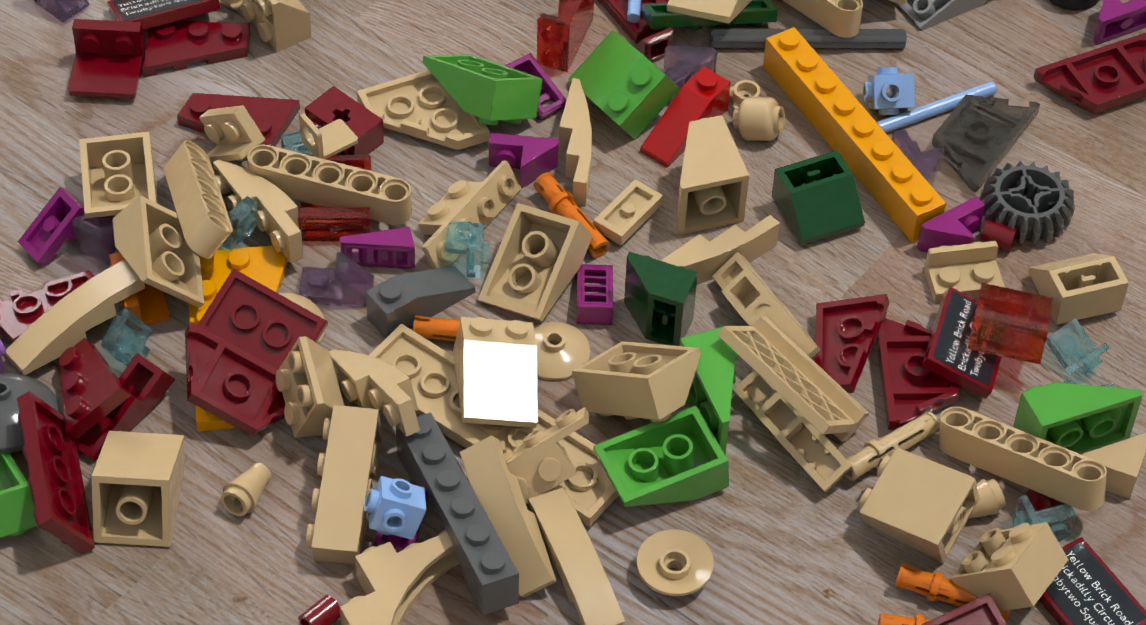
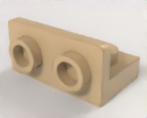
M244 105L209 109L199 117L205 126L206 135L217 145L207 154L211 163L216 160L226 162L239 160V162H244L247 160V155L251 148L260 145L266 140Z
M974 242L971 244L930 248L927 253L924 273L934 303H941L943 294L949 286L973 299L1003 296L1005 285L996 261L998 252L997 242Z

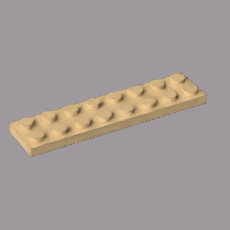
M400 324L368 355L385 361L406 374L411 380L419 409L415 411L416 417L431 412L441 432L465 448L492 435L499 439L502 450L510 448L512 451L524 444L522 440L531 432L539 428L546 431L556 425L554 418L538 408L536 428L463 423L454 356L403 324ZM573 432L558 442L576 468V475L547 492L564 487L582 523L590 527L618 497V494L593 450L595 444L578 433Z

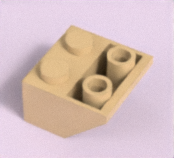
M243 0L241 11L244 18L248 22H253L261 39L264 42L268 41L276 52L311 38L310 13L299 0Z
M1097 253L1029 267L1028 270L1055 325L1121 310L1129 285L1115 256Z
M306 336L299 337L276 372V385L278 390L283 393L285 419L287 424L292 427L294 438L323 435L325 418L332 417L333 405L344 406L330 352Z
M1047 522L1033 525L1023 523L1014 528L1004 530L993 528L981 535L979 544L970 554L962 559V565L952 576V580L957 586L979 598L990 593L997 608L1003 611L1033 607L1069 559Z

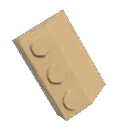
M622 341L571 372L582 408L585 407L588 412L599 413L600 416L619 415L624 416L625 419L645 418L650 419L651 422H662L672 416V412L685 405L701 353L699 348Z

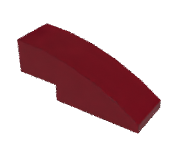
M136 353L119 377V383L128 390L131 396L81 437L75 438L77 449L94 461L98 459L109 431L131 432L175 381L173 377L138 353Z

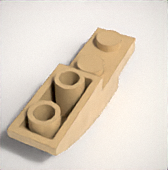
M214 161V174L222 198L226 201L233 217L237 216L245 227L257 224L261 232L266 231L271 238L277 252L281 251L290 263L303 259L298 206L277 186L260 175L226 161Z
M739 252L735 253L712 276L722 288L721 292L749 326H753L760 316H766L810 358L820 351V348L789 309L777 299L746 258Z
M334 349L329 351L339 387L349 403L353 401L361 408L381 410L390 426L396 425L406 437L420 431L415 413L419 409L411 380L406 374L385 361L365 354Z

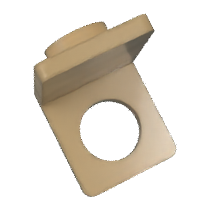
M305 113L299 115L301 142L315 157L327 159L358 143V137L342 119H338L318 129Z

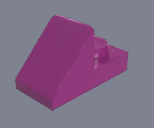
M1104 0L1093 42L1099 45L1146 28V0H1129L1124 4L1120 0Z
M490 133L489 166L497 167L502 161H508L511 168L520 169L521 188L536 181L541 174L550 172L558 167L559 139Z
M59 187L18 240V243L37 263L45 266L67 238L81 244L85 241L84 208L62 187Z
M975 196L921 224L917 248L921 252L928 253L930 248L974 243L975 238L973 234L981 226L985 204Z

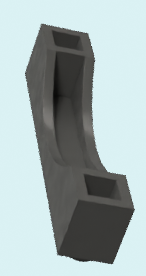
M432 413L417 416L420 431L406 437L396 426L397 454L410 479L424 487L425 492L437 509L456 551L467 587L481 614L485 615L519 604V573Z

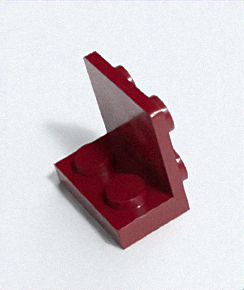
M74 19L72 31L76 54L69 80L68 94L70 96L134 99L137 94L145 54L142 23Z

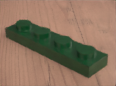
M752 0L730 23H724L667 11L668 2L642 4L643 19L651 29L663 31L670 27L671 29L672 27H685L691 30H698L703 28V26L716 25L720 28H731L734 24L763 26L767 22H777L778 9L770 0Z

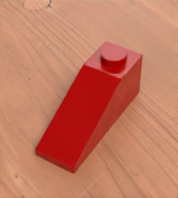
M703 66L682 86L641 145L640 152L665 167H669L685 151L690 121L720 116L728 110L731 82Z

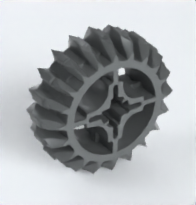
M1019 161L1016 167L1006 163L1003 169L996 168L992 176H988L985 181L980 200L985 204L983 212L985 220L1006 225L1010 229L1016 228V239L1019 240L1020 245L1025 240H1030L1035 246L1039 239L1048 243L1052 236L1059 238L1063 230H1067L1075 209L1074 191L1069 189L1068 180H1060V172L1050 173L1048 165L1039 168L1036 167L1034 161L1030 166H1026Z

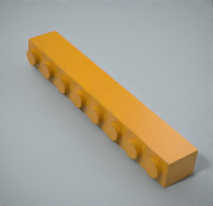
M795 27L766 38L763 67L834 151L838 150L851 172L910 242L918 241L921 224L944 213L946 202Z

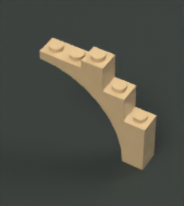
M447 529L438 536L424 542L410 544L398 553L391 542H387L380 546L369 547L361 554L356 555V578L366 595L356 596L340 606L341 625H400L408 609L421 593L446 571L460 564Z

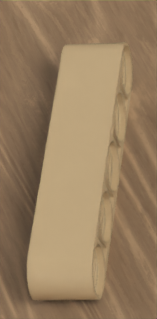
M783 0L838 37L851 38L859 33L863 8L862 0Z
M185 140L166 163L163 170L187 245L198 255L210 259L232 233L233 228L208 155L195 143Z
M257 145L248 152V170L277 186L290 199L392 225L403 224L411 217V187L403 179L271 145Z
M950 407L940 414L939 448L943 453L1081 510L1093 511L1103 506L1105 502L1107 469L1102 463L966 408Z

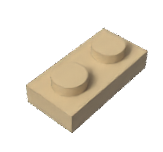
M635 179L594 219L593 224L602 235L622 245L663 204V195Z

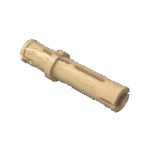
M926 411L921 416L897 428L881 439H872L866 442L863 449L846 458L853 467L844 475L845 478L849 481H855L873 468L878 469L886 455L891 457L896 447L906 450L932 434L938 433L940 431V423L937 417L932 412Z

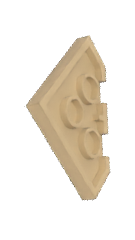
M429 70L357 91L358 103L382 118L384 128L456 150L484 143L490 139V131L486 124L478 122L477 116L464 112Z

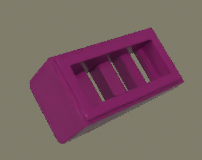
M531 53L504 65L542 78L541 91L545 94L539 97L536 115L540 120L565 108L567 100ZM549 99L554 102L546 107L541 105V103Z
M410 227L340 237L342 265L398 269L415 268V247ZM352 249H359V251L352 252Z
M581 264L577 271L576 324L612 325L613 265ZM585 283H599L605 285H589ZM585 300H586V301H605V302H585Z

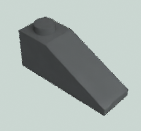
M455 266L395 275L366 291L367 319L386 339L400 324L411 329L413 328L416 315L431 318L475 293V287Z

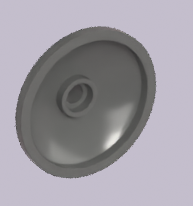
M0 373V454L22 451L25 445L23 431L17 419L18 414H20L17 397L30 391L59 412L55 394L41 381L23 374Z

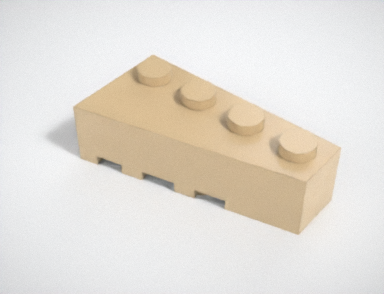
M333 405L332 417L325 418L323 440L328 442L326 453L320 452L318 458L317 475H321L322 480L321 487L314 488L312 511L317 512L315 524H308L306 547H311L314 561L356 565L355 556L363 552L368 525V515L364 514V502L369 489H373V479L369 477L377 476L379 465L378 449H382L383 433L379 409Z

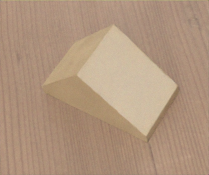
M1146 433L1081 454L1102 463L1106 467L1105 491L1128 499L1131 498L1146 455Z

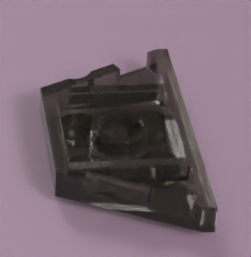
M966 94L934 133L932 145L972 191L977 192L1039 112V103L1029 101L1028 107L1008 105L1009 99H987L983 96Z

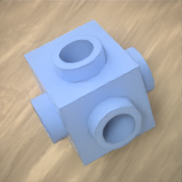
M898 67L877 68V74H868V82L863 83L864 102H869V108L878 109V115L899 114V108L915 107L914 73H898ZM889 86V87H890V93H889V95L887 96V95H886V89H887V87Z
M384 476L380 477L375 490L369 489L364 502V511L368 512L370 529H374L384 535H396L411 540L414 539L427 510L424 487L410 484L404 479H391Z

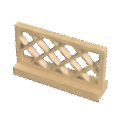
M760 316L753 326H723L717 335L821 434H834L840 441H847L870 414L766 316Z

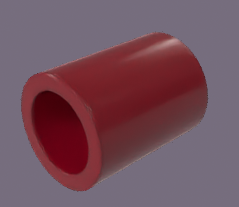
M986 220L980 242L996 241L998 249L1010 252L1016 238L1017 229H1010L1006 225Z
M325 595L298 617L300 625H332L340 619V606L331 596Z

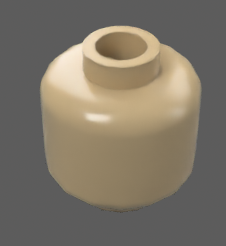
M747 97L741 102L739 109H735L733 112L734 129H739L741 137L746 141H772L777 137L778 133H782L784 130V108L779 106L774 98Z

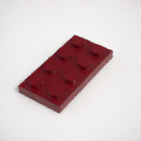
M29 391L17 397L20 413L17 419L23 431L25 443L23 454L28 461L30 472L28 484L33 493L36 508L33 512L34 518L42 530L48 531L60 539L62 543L68 544L83 554L95 548L76 440L75 437L66 432L65 416Z

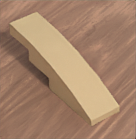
M573 78L559 126V150L567 151L565 177L574 178L572 195L575 197V203L580 206H586L591 177L592 128L588 103L580 79Z
M769 215L746 232L734 224L710 242L701 234H698L661 261L698 272L697 284L714 279L712 276L737 252L750 263L776 247L780 222Z
M125 259L118 262L69 293L33 322L6 349V357L23 375L61 357L66 349L74 347L83 338L87 339L85 331L116 316L114 304L145 289L144 282H142Z
M755 370L733 389L781 445L825 492L853 467L825 434H821Z
M491 435L460 451L470 485L519 573L520 596L525 598L555 583L556 578L535 513L527 510L517 476L509 473L499 439Z
M564 487L529 498L527 502L531 512L535 513L553 570L558 571L570 604L574 603L582 625H623L625 619L611 584Z

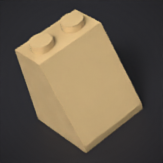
M723 115L689 122L679 187L676 232L678 235L744 222L749 173Z
M123 431L108 432L91 475L93 535L95 543L171 546L185 470L184 435Z
M896 447L892 456L886 455L877 470L879 479L874 488L868 487L859 501L858 508L861 509L859 513L862 521L943 564L980 499L976 478Z

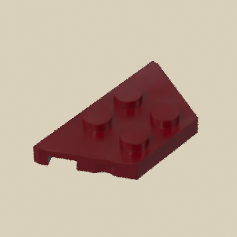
M1143 33L1036 68L1034 79L1036 82L1094 114L1146 97V34Z
M886 312L877 333L876 342L888 430H894L916 419L926 411L933 413L958 401L959 388L958 384L922 366L932 330H928L921 324L907 320L904 325L887 319Z
M191 321L185 332L187 401L253 437L285 417V400L282 391H279L276 385V372L278 369Z

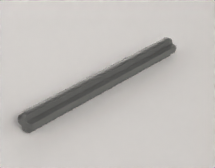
M714 28L710 33V44L712 48H765L766 38L788 29ZM797 29L813 49H903L907 42L904 29H860L859 33L851 38L838 37L826 29Z

